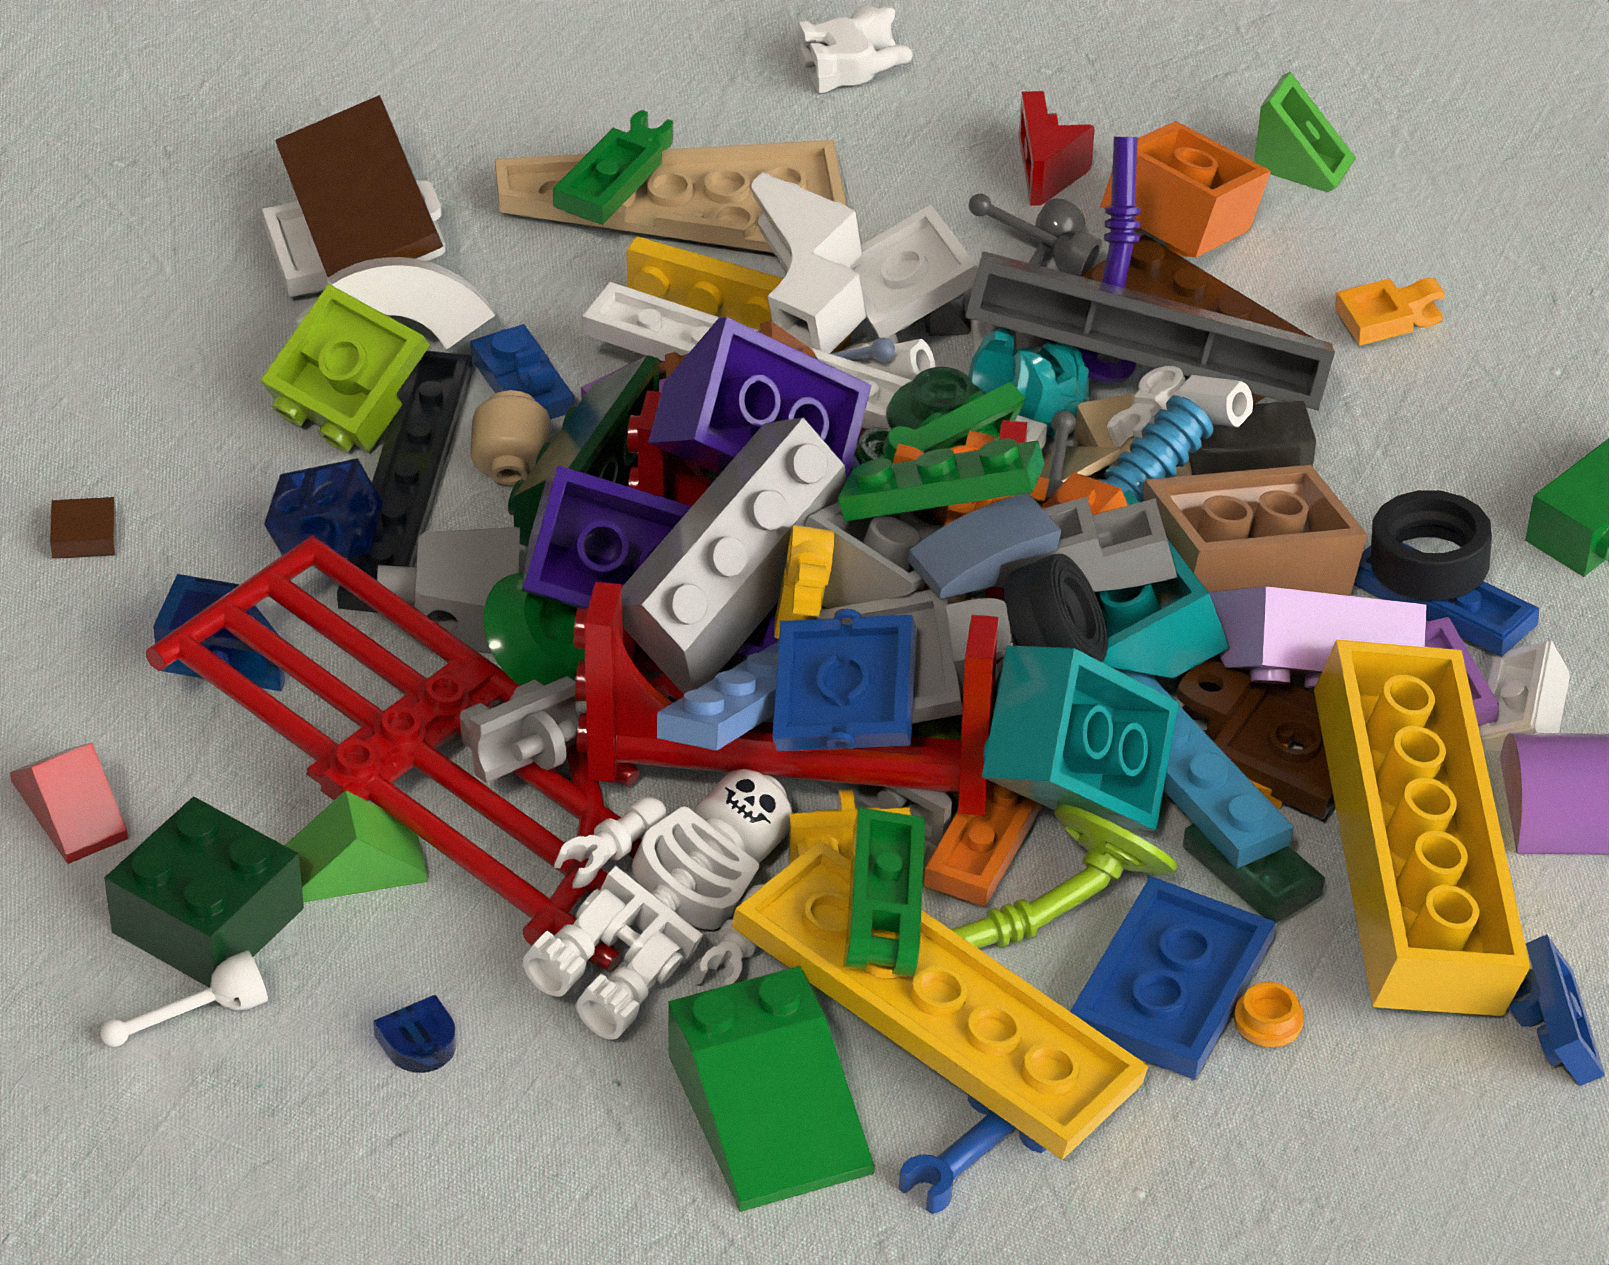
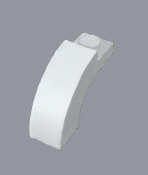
M386 257L367 260L344 268L326 279L327 285H333L385 315L403 316L423 324L437 336L446 350L495 316L492 306L466 280L444 267L418 259ZM313 305L297 316L295 321L298 325H300Z

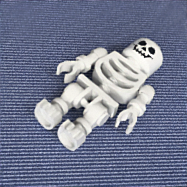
M748 769L733 770L697 804L695 812L683 806L666 817L667 813L663 802L654 797H645L629 806L624 816L620 819H606L597 825L594 829V835L579 836L567 841L561 847L553 868L560 869L562 863L568 859H576L581 862L589 858L585 868H579L573 880L572 888H581L593 881L599 869L609 858L612 860L621 859L631 851L632 842L638 838L642 839L632 862V869L637 882L615 866L607 874L601 890H594L576 913L578 919L573 925H565L555 936L546 931L532 945L523 958V967L531 982L548 995L555 997L563 996L583 975L586 961L594 954V947L600 942H604L610 947L620 938L630 946L624 958L629 962L628 966L619 967L608 979L603 974H600L587 987L576 1004L578 1014L584 1024L598 1036L609 1040L619 1038L637 1018L640 1004L648 997V989L657 982L660 984L665 983L681 962L685 964L693 956L703 936L694 927L711 930L721 927L717 937L719 944L710 948L702 957L693 977L694 985L701 984L708 969L717 970L720 964L725 966L722 974L726 978L721 987L736 983L743 968L742 959L754 954L758 946L731 927L733 919H729L738 905L764 885L759 884L749 888L759 869V863L789 833V813H792L783 786L769 775H763ZM634 924L643 932L639 935L630 926Z

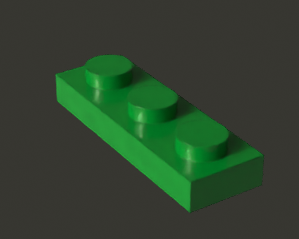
M1008 438L989 442L979 450L956 454L951 449H936L921 455L916 460L892 464L889 459H874L859 465L851 471L838 500L844 521L846 522L1031 493L1034 491L1045 463L1038 440L1017 444L1016 440Z

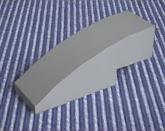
M1087 497L1043 508L1046 514L1061 529L1057 551L1001 564L997 586L994 587L1004 588L1006 578L1011 572L1053 554H1065L1070 557L1082 570L1094 592L1137 587L1177 578L1156 498L1092 515Z

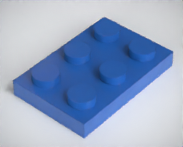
M1150 876L1070 1012L1135 1057L1196 1080L1235 1010L1238 1000L1242 997L1274 938L1276 922Z

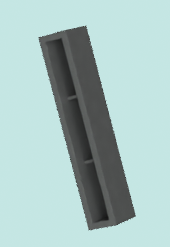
M985 251L981 255L965 318L1154 368L1175 366L1182 370L1183 375L1189 377L1197 375L1242 381L1247 384L1253 394L1314 410H1319L1335 354L1331 342Z

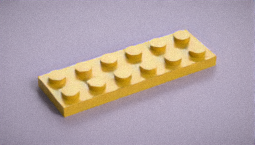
M821 840L816 842L735 908L731 925L734 930L788 968L801 966L808 982L1061 1160L1143 1084L1148 1069L1147 1064L923 910H921L919 957L914 977L892 974V967L867 963L865 970L844 967L851 861ZM872 929V936L895 939L896 932Z

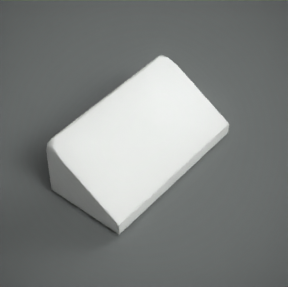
M1552 641L1511 649L1502 657L1493 654L1487 684L1498 701L1499 706L1497 722L1478 726L1483 748L1501 752L1504 739L1508 733L1560 732L1570 675L1567 666Z

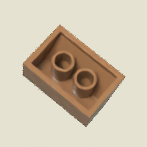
M1312 465L1145 480L1143 488L1144 500L1156 498L1166 538L1208 592L1275 587L1351 596L1367 533Z

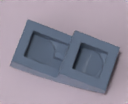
M1024 493L986 505L948 523L912 547L908 552L907 561L937 597L942 599L997 586L1001 564L1056 552L1061 529L1029 493Z

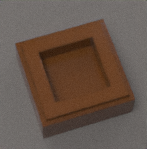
M114 497L52 500L50 533L52 558L115 555L116 508Z

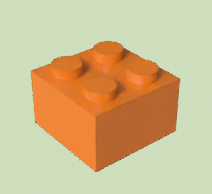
M1174 121L1137 139L1135 206L1141 208V214L1135 216V220L1140 221V228L1135 230L1146 231L1163 240L1166 247L1175 254L1197 258L1250 231L1271 171L1180 122ZM1112 172L1100 205L1103 209L1111 205Z

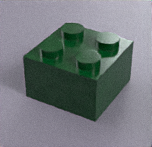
M194 796L104 877L112 933L209 988L212 974L219 964L227 958L246 950L254 957L304 909L299 853Z

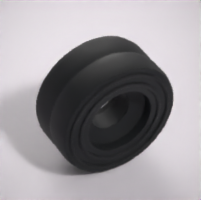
M1053 554L1035 563L1020 567L1007 576L1004 586V598L1009 622L1019 646L1075 648L1100 662L1106 658L1108 638L1099 602L1088 579L1070 557L1065 554Z

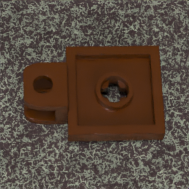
M1208 659L1202 664L1191 668L1181 680L1177 689V698L1184 704L1182 709L1193 720L1200 719L1208 722L1207 730L1203 731L1248 779L1271 789L1270 796L1324 820L1335 802L1315 694L1291 683H1256L1251 689V675L1234 668H1225L1223 663ZM1202 682H1212L1217 684L1221 690L1209 692L1202 689L1199 684ZM1292 741L1303 744V749H1291L1283 744L1290 745Z

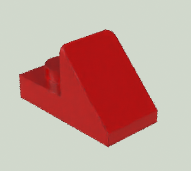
M1044 91L1021 92L1019 142L1030 206L1043 205L1085 175L1092 166L1094 126L1090 124L1058 125L1057 114L1048 113Z

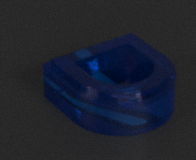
M435 994L373 1021L374 1037L390 1060L397 1067L405 1071L426 1073L437 1070L446 1065L455 1053V1023Z

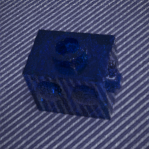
M356 458L280 474L264 526L282 555L313 535L344 558L369 554L384 503L359 459Z

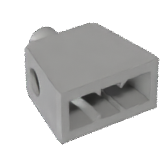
M504 527L424 532L418 537L416 567L378 565L377 581L409 604L414 605L416 609L474 650L492 654L484 631V606L489 592L498 581L508 575L519 573L520 528Z

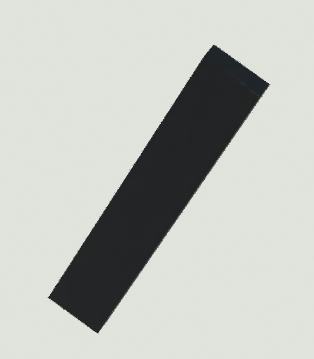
M426 351L401 387L398 398L403 405L390 422L347 559L375 580H377L378 565L415 567L418 537L426 530L473 372L471 355ZM339 585L337 590L338 609L378 613Z

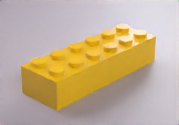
M1336 639L1315 686L1314 694L1372 1007L1504 1016L1530 969L1462 650Z

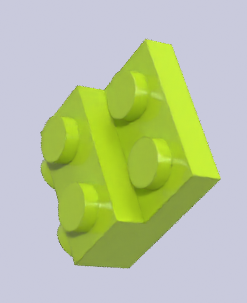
M328 284L260 381L275 399L271 404L273 410L287 421L301 427L307 418L322 426L318 434L336 449L348 453L352 446L355 445L369 453L403 405L396 394L430 345L420 333Z

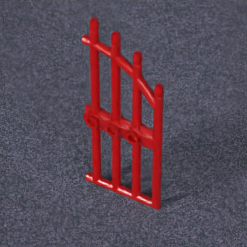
M309 536L146 649V658L154 669L161 671L177 659L316 760L307 767L306 775L321 785L320 791L329 798L335 800L347 790L367 801H372L530 917L531 920L523 928V936L529 945L532 946L546 931L555 936L565 925H573L577 918L571 915L585 892L587 891L591 894L596 889L601 890L608 874L601 868L593 881L581 888H572L578 869L585 868L589 858L581 862L576 859H568L562 863L560 869L555 868L564 874L565 877L551 897L548 898L392 784L415 766L552 867H554L561 847L565 844L557 836L436 750L457 733L462 735L460 725L462 710L479 703L492 708L499 701L508 702L514 694L516 687L521 685L516 684L500 667L315 536ZM310 566L315 567L447 661L448 664L429 678L424 677L290 580ZM269 596L405 695L382 711L246 611ZM225 628L361 728L340 744H337L200 643L220 629ZM577 743L566 748V761L572 782L553 768L546 770L535 762L512 771L579 819L576 837L594 835L595 827L606 819L618 820L621 818L605 806L599 781L588 780L587 753L577 752ZM619 763L615 782L629 787L635 783L640 771L634 764ZM638 838L632 842L631 851L627 854L634 859L642 839ZM600 942L594 947V954L588 961L604 970H613L621 958L613 945L609 947L604 942Z

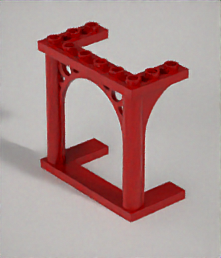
M647 391L641 416L631 415L629 420L627 450L628 453L638 454V467L631 468L628 487L693 506L713 482L694 463L648 443L661 392ZM1002 420L999 439H1014L1017 444L1027 442L1028 422ZM595 582L588 609L578 608L574 625V647L585 649V661H579L575 682L576 701L586 702V713H581L578 721L577 752L587 753L588 780L615 782L619 763L718 772L748 769L773 777L959 793L958 814L985 816L990 781L983 778L982 773L985 762L984 745L990 735L997 698L995 679L999 617L971 615L965 653L961 740L911 736V745L777 751L773 741L774 723L764 721L719 750H712L657 738V712L673 703L663 695H670L679 700L684 697V694L623 628L622 584ZM992 586L985 590L986 598L1000 599L1005 602L1004 588ZM648 672H658L661 676L648 679Z

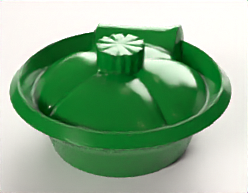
M524 572L514 573L502 578L489 592L483 613L486 639L497 663L518 685L536 680L545 686L566 676L576 682L579 661H585V649L574 647V625L578 608L521 591Z

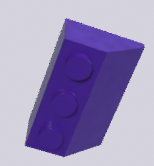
M720 317L664 382L648 443L718 473L728 466L764 423L804 418L845 466L846 479H848L872 385L728 317Z

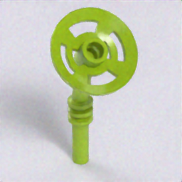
M1058 804L1054 814L1073 839L1087 850L1082 860V864L1086 866V869L1030 903L1025 899L1015 901L1014 906L1009 903L1001 906L1000 910L997 908L990 909L986 913V918L951 930L978 949L994 943L998 948L1009 946L1010 942L1016 944L1023 941V938L1031 939L1036 937L1037 929L1106 888L1110 880L1118 881L1123 869L1132 872L1139 871L1150 875H1174L1178 864L1165 852L1125 828L1083 809L1067 804Z

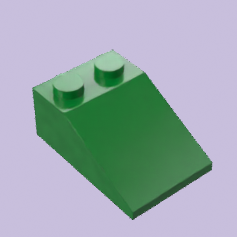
M801 966L668 1001V1056L740 1212L874 1174V1162L825 1014Z

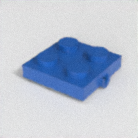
M840 609L834 613V618L780 621L773 741L777 751L834 750L840 748L854 749L911 745L917 629L913 616L861 617V614L856 610ZM851 618L852 624H843L842 619Z

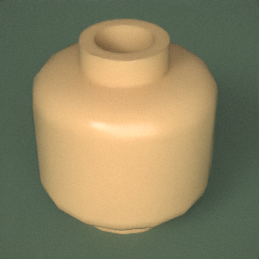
M501 391L484 401L475 409L472 419L470 456L474 466L502 485H515L518 480H525L535 467L541 447L546 442H550L551 419L547 410L536 402L532 396L521 391Z

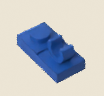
M525 324L470 340L472 361L495 394L509 390L529 394L547 410L550 419L566 415L568 409L575 405V396L550 363L548 356Z
M1548 934L1525 943L1533 970H1528L1513 999L1523 997L1528 993L1530 994L1524 1000L1510 1005L1512 1014L1520 1025L1524 1027L1535 1025L1544 1019L1545 1025L1537 1028V1035L1545 1055L1553 1066L1563 1063L1579 1086L1605 1076L1574 971Z

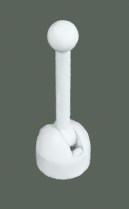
M246 950L227 958L217 966L211 977L210 988L125 1022L118 1019L109 1020L103 1024L100 1036L106 1045L118 1047L124 1044L128 1035L212 1001L220 1003L227 1009L235 1011L246 1010L268 1002L267 992L251 953Z

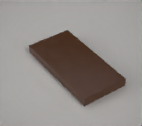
M380 95L275 140L327 277L363 261L386 257L417 259L444 247Z

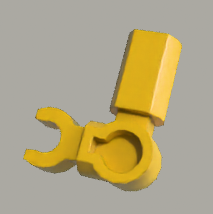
M792 525L786 568H784L775 616V638L779 639L780 621L816 619V616L819 617L825 586L828 585L832 567L834 530Z

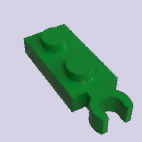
M640 110L631 117L630 130L628 132L612 128L553 188V207L603 225L662 164V151L667 150L673 143V121L667 119L660 127L648 128V112Z

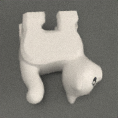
M861 5L850 18L840 17L814 25L808 21L798 22V56L804 67L815 64L816 72L811 77L818 94L828 92L838 86L866 83L873 78L875 73L911 61L912 50L909 46L896 45L891 35V22L896 13L894 8Z

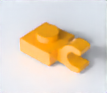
M1388 278L1336 292L1335 310L1360 346L1413 332L1414 323L1420 327H1430L1438 324L1443 320V315L1433 301L1444 298L1445 292L1435 278H1424L1412 285L1398 289L1392 280Z

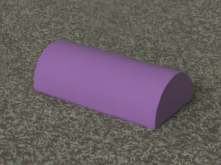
M1508 733L1503 742L1500 761L1517 854H1609V734Z

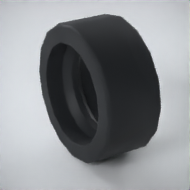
M1417 490L1397 495L1381 505L1372 520L1371 570L1382 585L1402 596L1424 601H1445L1464 596L1480 586L1489 571L1492 541L1491 521L1480 506L1457 494L1441 490ZM1419 537L1439 538L1451 541L1461 548L1445 553H1424L1409 549L1401 543Z

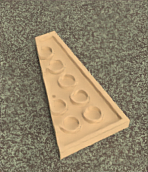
M834 140L667 149L662 151V164L603 225L553 207V188L586 154L495 159L499 212L772 253L774 252L760 232L758 219L762 212L752 191V182L762 172L786 182L795 183L807 191L847 206Z

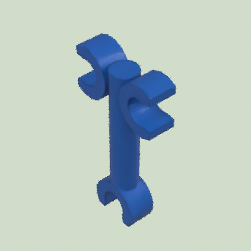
M969 1094L968 1102L971 1107L986 1116L937 1157L932 1155L911 1157L903 1163L900 1170L899 1190L904 1194L918 1183L925 1182L934 1185L927 1193L926 1210L931 1214L941 1212L949 1205L952 1198L953 1180L1015 1129L1013 1125ZM1019 1130L1020 1139L1027 1148L1041 1154L1046 1150Z

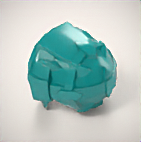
M1000 327L997 331L993 330L983 338L972 358L967 379V398L978 391L983 390L985 393H988L1011 382L1027 398L1018 415L1047 424L1046 437L1055 439L1056 432L1051 426L1054 414L1065 410L1072 413L1076 419L1078 405L1088 402L1090 399L1089 369L1085 367L1082 354L1075 346L1056 341H1046L1042 347L1014 349V336L1009 335L1007 328Z

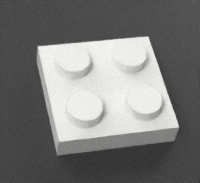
M932 204L861 245L862 255L849 267L851 270L859 273L866 312L865 319L879 338H888L896 332L908 328L915 321L949 301L961 297L965 292L973 288L978 270L977 264Z

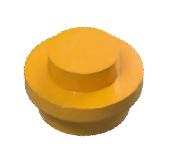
M1277 982L1257 983L1246 991L1235 1006L1234 1023L1238 1032L1245 1039L1256 1045L1264 1047L1284 1046L1294 1041L1302 1031L1304 1021L1303 1009L1296 994L1283 984Z

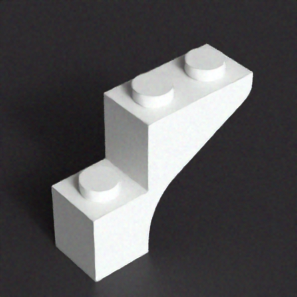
M762 172L752 182L753 196L761 207L762 212L758 219L759 228L766 242L787 272L781 283L768 295L772 322L806 346L831 353L866 318L859 273L849 268L862 255L855 210L848 208L840 202L831 201L807 191L795 183L786 182Z

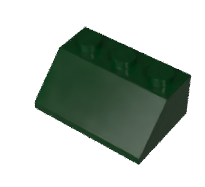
M647 355L593 384L579 405H572L568 409L562 429L552 443L546 442L541 447L535 467L525 480H518L511 491L508 512L514 516V527L520 528V545L528 547L546 478L558 465L628 487L631 468L638 467V454L628 453L627 450L629 420L631 415L641 416L647 391L659 392V358Z

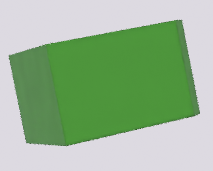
M1290 71L1281 76L1261 105L1254 162L1271 171L1270 175L1329 192L1337 187L1356 157Z
M347 790L284 845L299 853L303 902L428 882L418 835L389 815L381 807Z

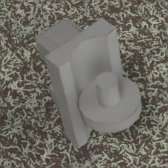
M567 676L545 686L536 680L516 687L514 694L508 702L494 708H489L479 703L462 710L460 714L462 742L472 750L475 776L486 783L533 762L546 770L561 765L566 759V748L577 743L579 720L576 712L575 681Z

